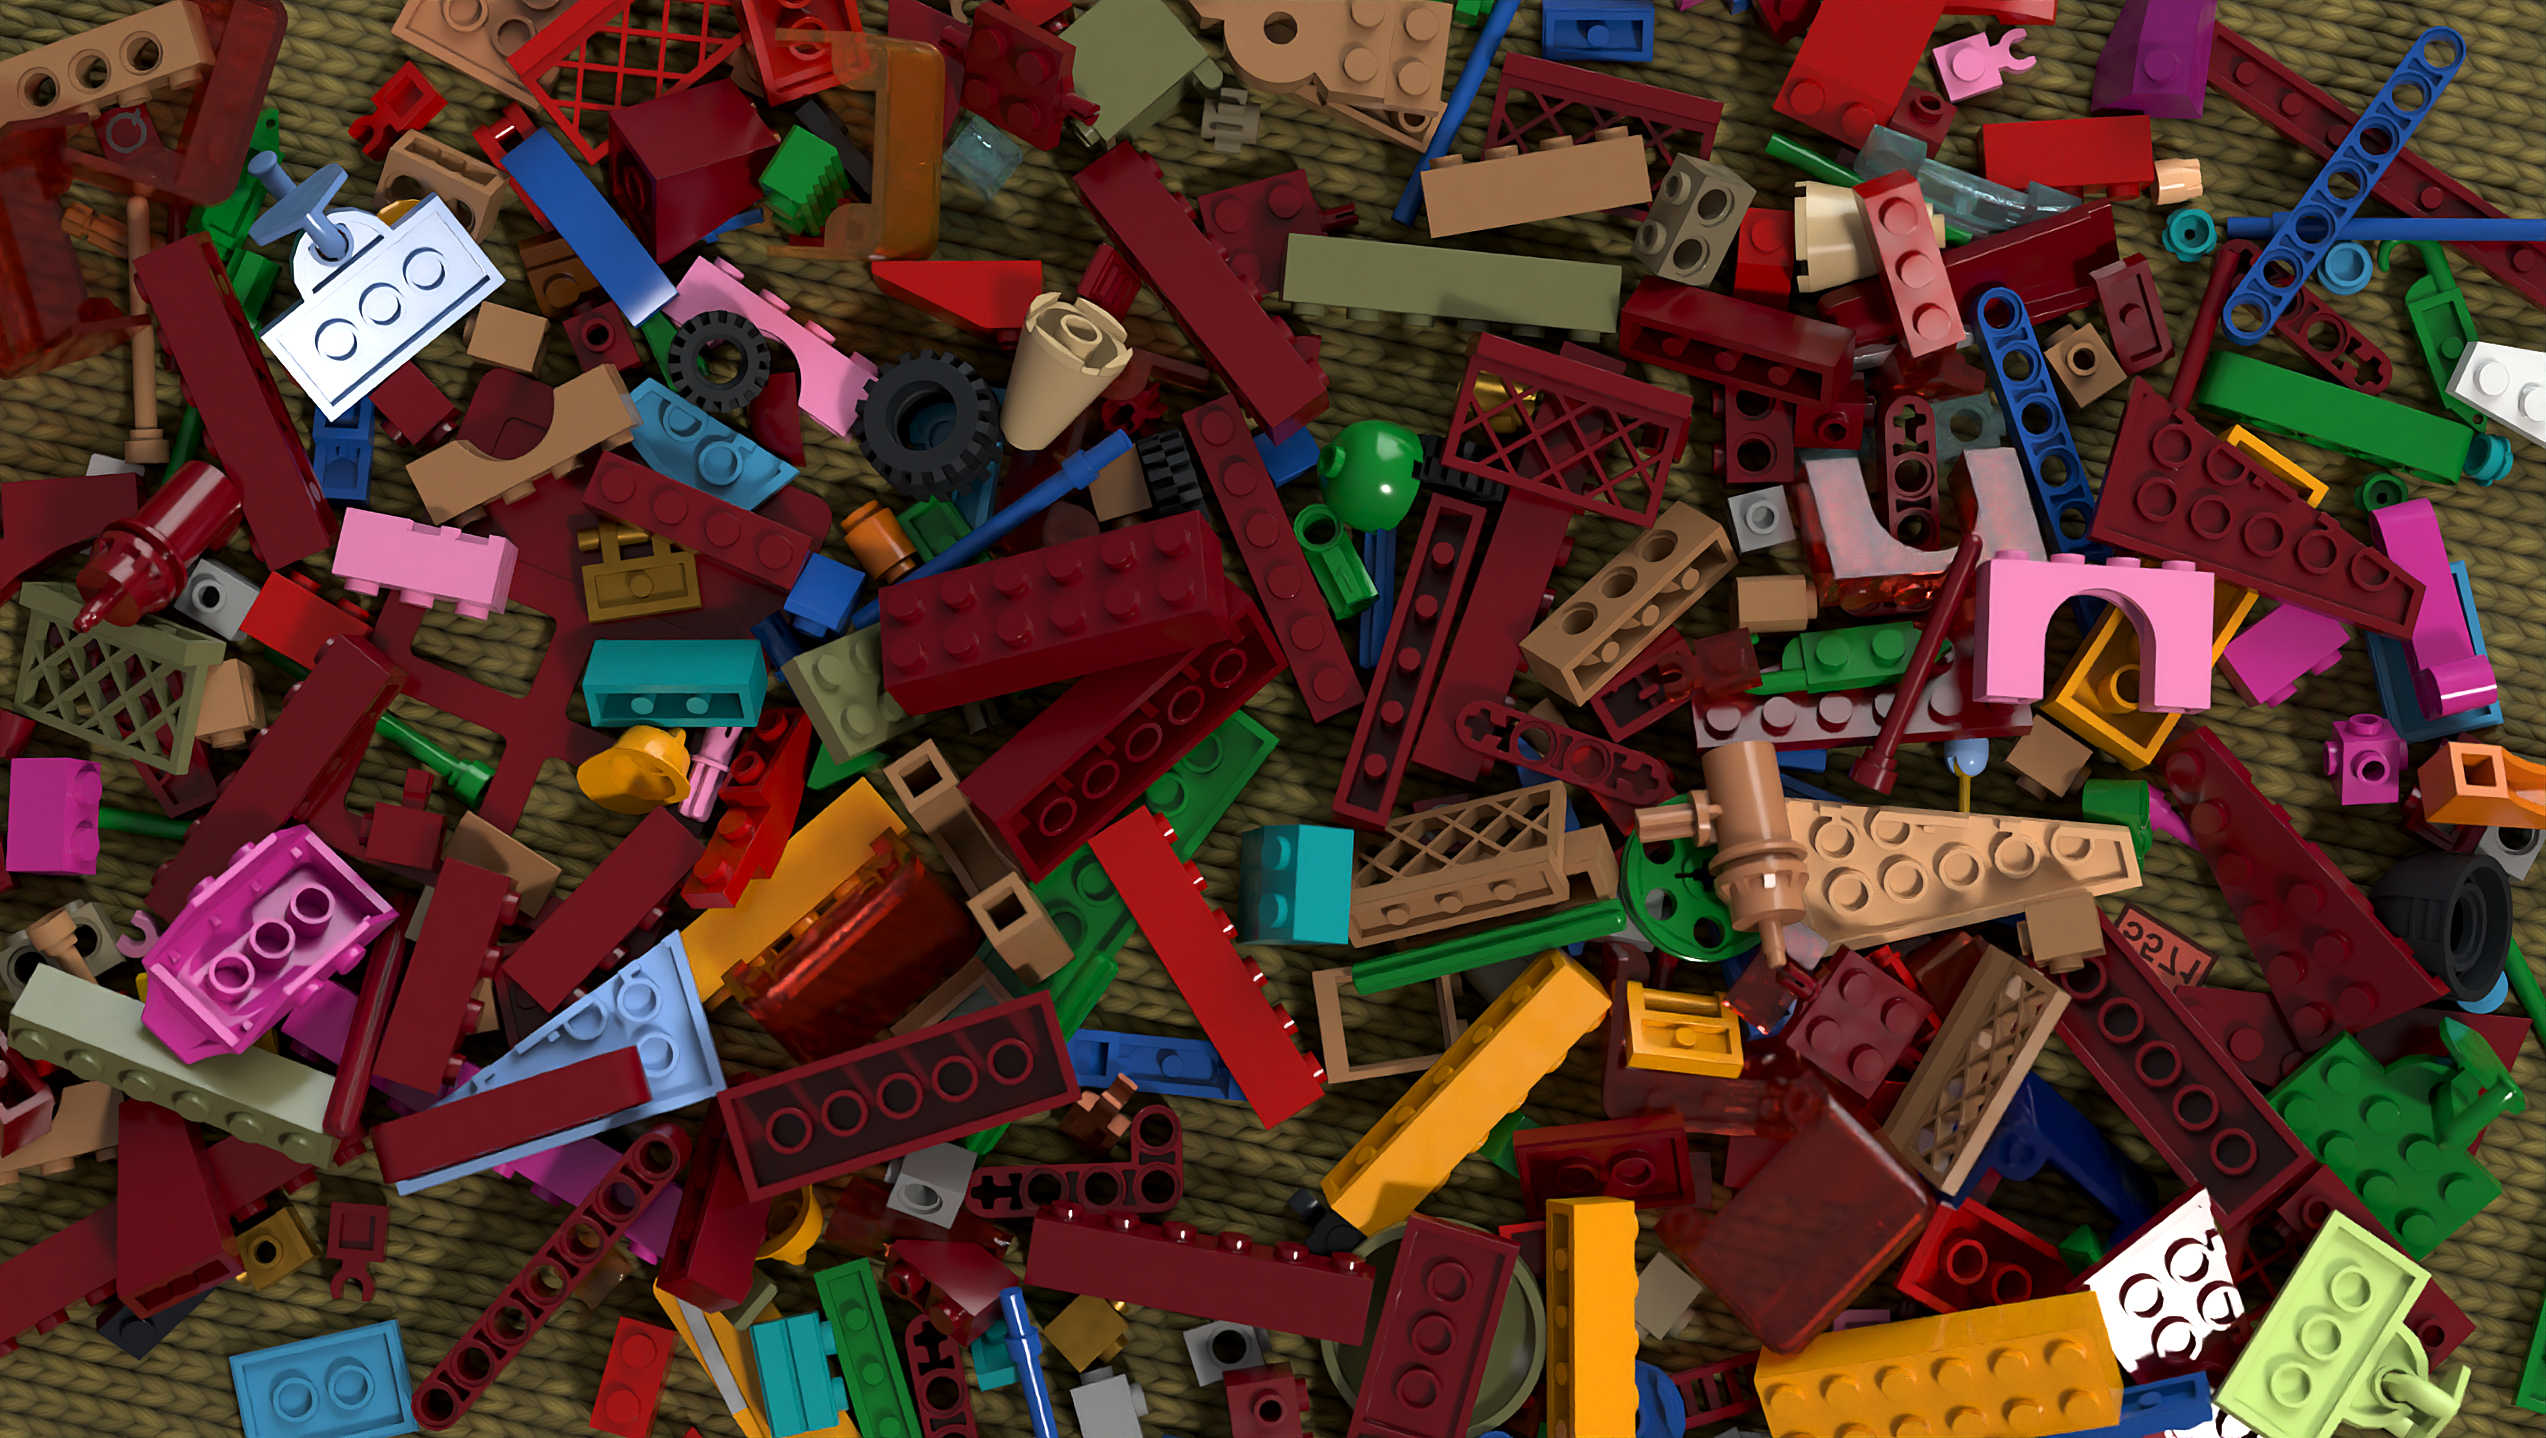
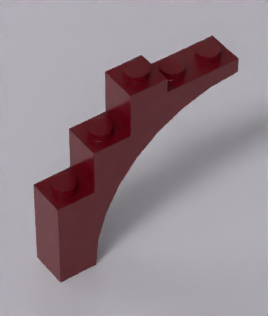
M136 472L1 483L0 532L4 531V539H0V608L22 589L23 582L31 581L67 557L90 549L93 542L102 534L103 529L109 522L117 518L131 519L148 501L147 480Z

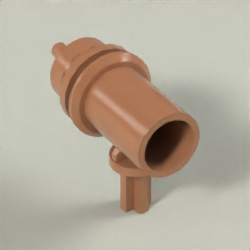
M1757 740L1731 743L1712 749L1701 757L1707 790L1689 791L1687 803L1634 810L1635 833L1639 843L1692 837L1696 848L1717 844L1718 854L1708 865L1710 875L1716 877L1714 880L1716 896L1728 906L1734 930L1760 932L1763 953L1767 957L1768 966L1771 969H1779L1786 964L1784 953L1786 946L1782 927L1794 924L1806 916L1802 893L1809 880L1808 867L1803 862L1808 856L1807 848L1801 843L1792 840L1774 744Z

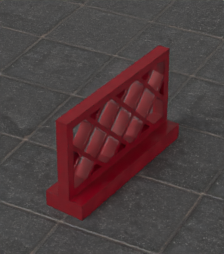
M1507 51L1481 161H1486L1484 150L1501 147L1513 139L1516 140L1524 154L1530 153L1520 135L1547 118L1559 137L1566 136L1554 114L1572 103L1586 105L1599 125L1573 141L1574 146L1580 145L1595 135L1594 131L1608 129L1607 127L1625 116L1640 118L1652 137L1650 141L1643 144L1644 151L1656 144L1670 168L1674 161L1661 140L1679 129L1704 134L1697 158L1709 161L1724 103ZM1510 87L1532 92L1545 113L1516 130L1504 110ZM1542 95L1564 101L1550 109ZM1596 108L1619 114L1604 122ZM1503 119L1511 134L1497 142ZM1650 121L1673 127L1658 135ZM1663 179L1650 186L1651 193L1661 187ZM1652 201L1646 202V205L1648 206L1649 210L1652 207ZM1630 205L1598 210V212L1639 222H1644L1649 213L1630 208Z
M1485 332L1470 336L1464 359H1467L1438 465L1644 529H1653L1683 421L1689 418L1694 398ZM1478 372L1497 377L1509 397L1508 400L1485 413L1473 394ZM1512 382L1529 388L1518 394ZM1537 391H1542L1552 395L1562 416L1536 429L1521 400ZM1565 399L1581 403L1582 405L1570 410ZM1513 405L1528 434L1502 448L1487 419ZM1470 407L1475 418L1464 424L1468 408ZM1590 407H1594L1604 411L1615 432L1589 445L1574 416ZM1618 415L1635 421L1623 427ZM1566 422L1581 451L1555 464L1540 435ZM1644 423L1664 429L1665 432L1659 453L1642 462L1627 433ZM1479 424L1494 453L1477 463L1456 457L1455 454L1461 433ZM1618 438L1633 467L1608 480L1593 451ZM1532 440L1547 469L1527 479L1516 474L1506 454ZM1585 457L1600 486L1583 495L1570 492L1559 470ZM1498 459L1504 471L1486 465ZM1656 463L1651 478L1646 468ZM1636 473L1647 491L1642 514L1623 508L1612 486ZM1551 476L1556 487L1540 483L1539 481ZM1603 492L1609 503L1592 498Z

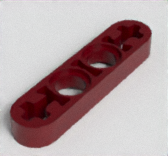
M2235 239L2228 241L2213 255L2210 261V273H2212L2220 249L2245 255L2248 259L2244 267L2247 272H2249L2263 251L2248 240ZM2274 260L2268 262L2263 268L2271 276L2266 281L2273 287L2285 288L2294 282L2295 278ZM2240 273L2233 278L2228 292L2229 296L2233 294L2245 275ZM2304 285L2294 297V309L2291 314L2279 317L2270 330L2335 385L2375 397L2386 389L2392 380L2393 368L2386 354ZM2250 304L2241 305L2262 323V315L2256 307ZM2318 322L2326 323L2335 330L2337 344L2332 351L2326 353L2318 352L2311 347L2307 335L2312 324ZM2350 342L2356 347V350L2350 353L2348 357L2361 366L2368 361L2372 362L2376 366L2372 375L2378 382L2375 385L2373 382L2368 381L2360 386L2354 380L2358 371L2353 365L2345 360L2337 369L2331 361L2342 354Z
M1476 700L1469 702L1460 710L1456 718V736L1465 748L1555 780L1561 779L1563 783L1631 806L1645 807L1652 805L1661 798L1667 786L1665 768L1657 759L1649 755L1491 701ZM1480 711H1486L1490 714L1489 723L1504 730L1506 728V718L1517 721L1518 724L1509 737L1508 753L1496 749L1502 740L1501 737L1485 734L1481 742L1473 740L1471 738L1472 729L1464 725L1466 717L1476 718ZM1531 728L1540 729L1545 732L1550 740V751L1544 758L1536 761L1525 758L1520 753L1517 745L1520 734ZM1593 747L1600 752L1603 757L1604 766L1598 776L1586 779L1574 772L1571 760L1574 752L1579 748ZM1614 755L1625 758V761L1619 768L1621 770L1636 773L1641 766L1650 768L1649 778L1657 782L1656 789H1646L1642 796H1636L1632 794L1633 784L1618 777L1615 779V789L1604 786L1603 783L1613 770Z

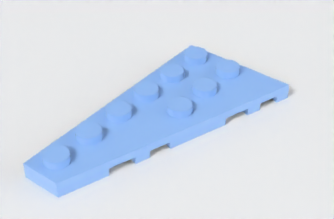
M676 929L637 960H633L607 982L590 994L583 996L514 1046V1049L490 1066L488 1065L471 1077V1080L428 1109L634 1045L638 1047L653 1101L397 1182L396 1186L399 1196H405L717 1097L716 1092L728 1089L680 930Z

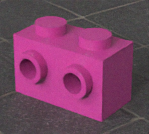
M2280 603L2231 638L2216 663L2249 708L2265 702L2272 709L2298 690L2292 681L2310 669L2314 676H2317L2338 662L2343 657L2338 648L2351 638L2336 620Z
M11 758L6 871L35 875H96V857L100 847L98 816L99 800L102 795L101 763L73 758Z

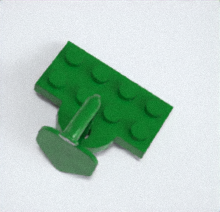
M2445 1017L2439 1022L2441 1039L2450 1051L2445 1057L2426 1053L2404 1056L2383 1067L2344 1029L2263 1097L2313 1154L2316 1161L2325 1163L2416 1262H2419L2503 1193L2502 1184L2467 1149L2477 1138L2478 1133L2506 1109L2514 1115H2519L2526 1109L2524 1094L2483 1036L2449 1017ZM2484 1087L2487 1091L2479 1097L2478 1091Z

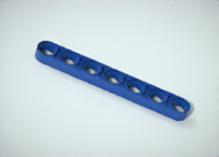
M2435 26L2427 29L2418 38L2230 296L2220 316V326L2223 334L2231 342L2242 346H2250L2259 343L2268 334L2457 74L2466 56V45L2463 37L2456 30L2447 26ZM2434 40L2448 43L2454 52V62L2446 67L2431 65L2425 59L2424 46ZM2402 84L2415 86L2423 97L2422 106L2414 111L2399 109L2392 100V90ZM2369 128L2381 129L2389 136L2391 148L2385 154L2371 155L2362 148L2360 134ZM2337 172H2347L2357 180L2359 192L2348 200L2336 198L2329 191L2328 178ZM2305 216H2315L2325 224L2327 236L2319 243L2308 244L2298 237L2296 222ZM2273 260L2287 262L2295 273L2294 282L2285 288L2271 286L2263 275L2264 266ZM2242 304H2250L2256 307L2262 315V326L2253 332L2238 330L2231 320L2232 310Z
M1999 287L1987 290L1976 296L1970 304L1968 312L1969 322L2052 554L2085 556V562L2092 561L2098 565L2106 566V559L2113 558L2114 555L2111 547L2085 539L2095 507V501L2024 303L2019 295L2011 289ZM1991 298L2002 300L2009 308V322L2003 329L1992 328L1984 318V306ZM2010 351L2020 352L2028 361V374L2021 382L2010 380L2003 371V359ZM2030 403L2041 406L2047 414V426L2039 435L2028 432L2022 424V411ZM2048 456L2058 457L2066 467V478L2062 485L2056 488L2046 484L2041 477V464ZM2068 508L2080 512L2085 520L2084 533L2077 540L2068 539L2060 530V516ZM2089 595L2068 597L2083 640L2109 601Z

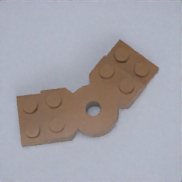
M1179 0L1199 28L1215 31L1218 28L1223 29L1224 54L1229 66L1244 83L1256 90L1270 94H1287L1295 92L1313 81L1317 86L1318 92L1326 102L1437 118L1453 4L1429 0ZM1281 23L1288 26L1293 31L1295 37L1289 43L1275 44L1266 37L1264 30L1272 24Z

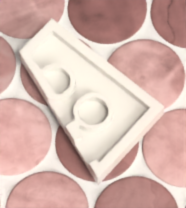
M2479 341L2467 342L2444 392L2546 449V353Z

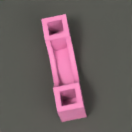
M699 255L676 287L680 296L661 311L679 328L688 319L690 320L705 311L727 310L748 319L764 337L780 343L797 359L801 371V392L798 406L802 413L848 444L855 435L854 423L863 420L855 412L857 400L867 401L869 394L863 387L869 378L875 382L879 380L877 379L880 374L878 367L855 351L850 358L831 347L836 338L813 321L808 320L805 326L802 327L786 316L790 306L770 291L763 288L759 295L740 284L745 275L722 258L717 257L714 263L711 264ZM711 340L705 346L712 350L727 340Z

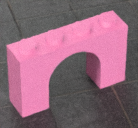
M1995 551V559L1991 558L1977 565L1972 701L2028 705L2043 699L2044 644L2049 620L2057 607L2068 597L2089 595L2105 599L2117 606L2126 614L2135 628L2140 645L2139 711L2194 715L2210 709L2214 573L2196 572V563L2189 561L2161 562V569L2140 568V559L2107 558L2106 566L2086 565L2085 556L2078 554H2053L2050 556V562L2029 561V552Z

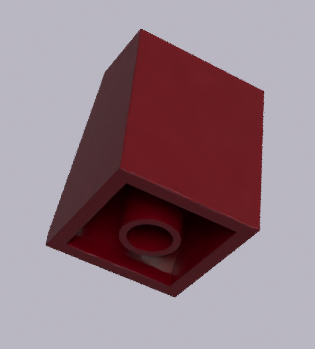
M731 77L609 112V198L618 211L625 209L632 231L657 265L665 263L765 196L758 179L782 144L781 138L776 130H769L760 118L754 100L750 96H744Z

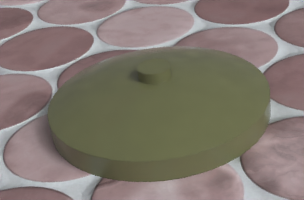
M1436 1217L1453 1223L1464 1225L1470 1228L1491 1233L1481 1227H1478L1468 1222L1460 1221L1457 1219ZM1408 1220L1379 1230L1361 1242L1351 1252L1365 1258V1264L1377 1266L1362 1347L1321 1339L1322 1353L1329 1375L1340 1395L1353 1410L1355 1409ZM1519 1254L1465 1438L1478 1437L1482 1433L1498 1427L1510 1418L1529 1397L1542 1371L1547 1351V1309L1536 1278Z

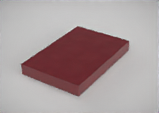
M1683 1112L1513 1131V1145L1528 1222L1546 1220V1200L1610 1196L1634 1201V1210L1696 1203Z

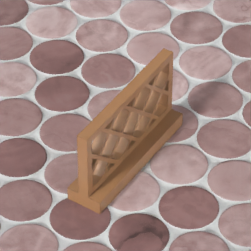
M1562 780L1390 819L1385 838L1355 828L1350 829L1354 830L1348 937L1354 948L1569 900L1570 883L1563 871L1567 790ZM1549 803V807L1533 822L1523 817L1532 807ZM1497 817L1480 834L1470 830L1482 818ZM1512 826L1522 831L1505 848L1495 843ZM1443 829L1427 846L1417 842L1427 831ZM1459 838L1469 843L1452 860L1442 855ZM1537 840H1540L1547 844L1545 846L1528 849ZM1384 841L1391 842L1374 859L1365 854L1367 845ZM1406 851L1416 855L1399 872L1389 868ZM1484 852L1493 856V858L1474 862ZM1431 864L1441 869L1421 874ZM1378 877L1388 881L1369 886Z
M1989 944L1875 1140L1903 1157L1939 1189L1955 1196L2070 1001L2071 996L2043 977V973ZM2043 1003L2042 1007L2036 1015L2037 1006ZM2017 1020L2016 1030L2010 1034V1031ZM2013 1053V1056L2007 1065V1057ZM1988 1070L1987 1080L1981 1083L1982 1078ZM1984 1103L1981 1111L1978 1114V1106ZM1959 1119L1958 1130L1952 1133V1130ZM1955 1152L1954 1157L1949 1163V1156Z

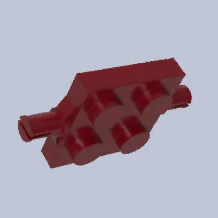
M992 1L976 6L971 36L961 32L952 25H947L941 31L939 38L942 39L938 41L939 46L958 54L965 61V71L959 100L960 106L1044 152L1059 145L1063 120L1067 114L1088 127L1097 121L1100 115L1097 112L1101 110L1100 105L1081 97L1074 90L1072 70L1076 46Z
M1305 168L1197 197L1204 224L1203 235L1205 236L1212 232L1219 239L1230 257L1225 263L1237 278L1243 273L1246 274L1262 296L1279 292L1284 235L1295 233L1327 237V232L1359 225L1357 214L1335 219V217L1355 212L1356 209L1353 201L1321 211L1320 206L1312 197Z
M1843 943L1826 967L1813 975L1812 978L1795 967L1791 962H1786L1785 966L1781 969L1794 977L1796 981H1792L1779 971L1776 972L1775 982L1798 996L1792 1016L1777 1036L1785 1044L1868 1100L1872 1097L1888 1072L1897 1064L1910 1073H1915L1918 1066L1913 1061L1916 1060L1920 1063L1924 1054L1912 1047L1911 1043L1913 1036L1934 1008L1929 1002Z

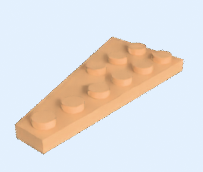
M1784 797L1792 840L1804 845L1808 853L1807 858L1803 861L1807 864L1809 880L1802 893L1806 916L1800 920V925L1810 960L1834 955L1842 943L1854 951L2025 912L2024 905L2090 892H2092L2093 896H2099L2142 886V878L2129 826Z

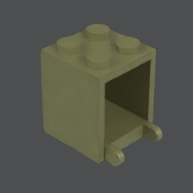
M1100 0L1058 36L1077 47L1072 70L1076 94L1092 103L1100 105L1101 108L1097 112L1100 113L1097 121L1089 127L1069 115L1071 118L1069 121L1074 127L1071 131L1072 134L1092 157L1099 151L1102 155L1106 154L1125 139L1132 144L1193 91L1204 102L1206 96L1220 98L1221 84L1223 82L1222 71L1162 0Z

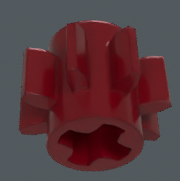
M1139 370L1131 372L1124 382L1117 376L1104 389L1107 395L1102 396L1094 404L1095 409L1102 411L1104 422L1102 429L1104 432L1110 430L1114 433L1118 429H1122L1130 441L1138 432L1144 437L1154 434L1160 428L1156 419L1168 410V405L1161 402L1158 390L1161 384L1158 381L1152 383L1148 379L1140 378Z

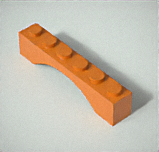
M2449 742L2418 769L2426 822L2546 830V766L2517 757L2498 745Z

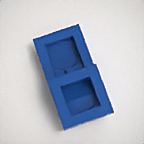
M374 388L332 422L316 404L312 434L316 444L313 468L322 486L324 496L330 505L369 507L374 454L375 404L368 397L375 391Z

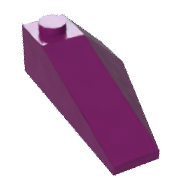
M2127 0L2097 60L2090 111L2092 116L2150 115V118L2202 119L2217 0Z

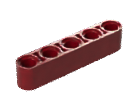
M634 1045L370 1128L368 1131L384 1184L389 1185L644 1105L653 1101V1096L638 1047Z

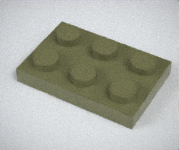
M880 622L796 656L780 667L836 766L938 722L959 709L958 706L917 716H908L884 688Z

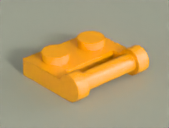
M1623 980L1621 982L1617 1006L1618 1012L1622 1014L1628 1067L1738 1079L1744 1061L1734 993L1715 991L1713 996L1643 988L1642 983L1637 981Z

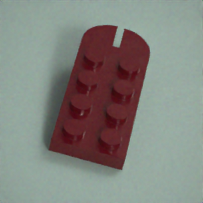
M1411 1210L1346 1438L1466 1437L1522 1242Z

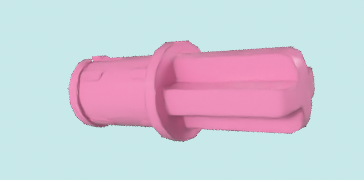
M707 727L697 755L691 754L690 761L694 763L688 777L691 792L689 798L679 802L677 807L679 814L697 822H706L709 819L718 795L717 792L722 785L725 774L727 775L730 771L728 766L743 727Z

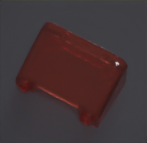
M890 826L869 844L877 856L870 871L864 865H861L855 871L861 881L777 956L768 948L761 954V957L766 962L765 964L752 968L741 958L720 976L745 1011L800 1066L863 1047L954 965L958 966L967 962L979 948L980 926Z

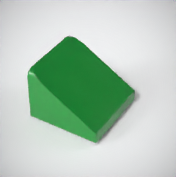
M2089 1224L2080 1226L2057 1246L2059 1254L2074 1278L2106 1254Z

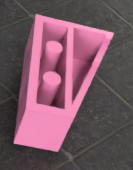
M347 507L332 574L346 580L344 589L348 591L377 596L379 587L401 592L400 602L432 609L434 599L456 604L454 613L457 615L487 621L489 611L504 614L519 549L504 537L490 535L488 539L461 533L462 530L448 526L439 528L416 523L411 519Z

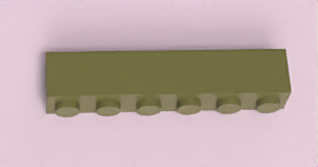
M1288 233L1284 235L1278 302L1291 303L1290 314L1324 317V307L1347 309L1346 319L1379 322L1380 312L1402 314L1401 325L1434 328L1435 318L1457 320L1456 330L1490 333V323L1512 325V336L1545 338L1546 329L1567 330L1566 341L1600 344L1601 334L1616 333L1622 266Z
M40 962L38 963L10 1013L7 1046L17 1049L22 1055L30 1059H42L71 1070L82 1079L89 1081L97 1080L120 1089L136 1100L151 1101L174 1110L190 1121L205 1122L228 1131L244 1142L259 1143L285 1153L287 1157L298 1163H310L327 1170L341 1142L340 1139H336L333 1135L325 1133L322 1128L335 1077L254 1045H250L240 1055L224 1053L203 1058L189 1065L184 1064L143 1025L140 1018L145 1003Z

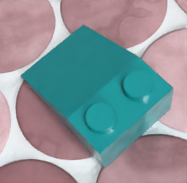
M1293 824L1265 825L1242 832L1237 915L1238 936H1236V944H1348L1354 830Z

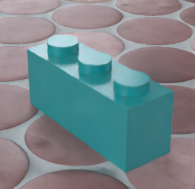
M595 640L582 687L592 727H633L635 725L651 727H757L769 681L760 640Z

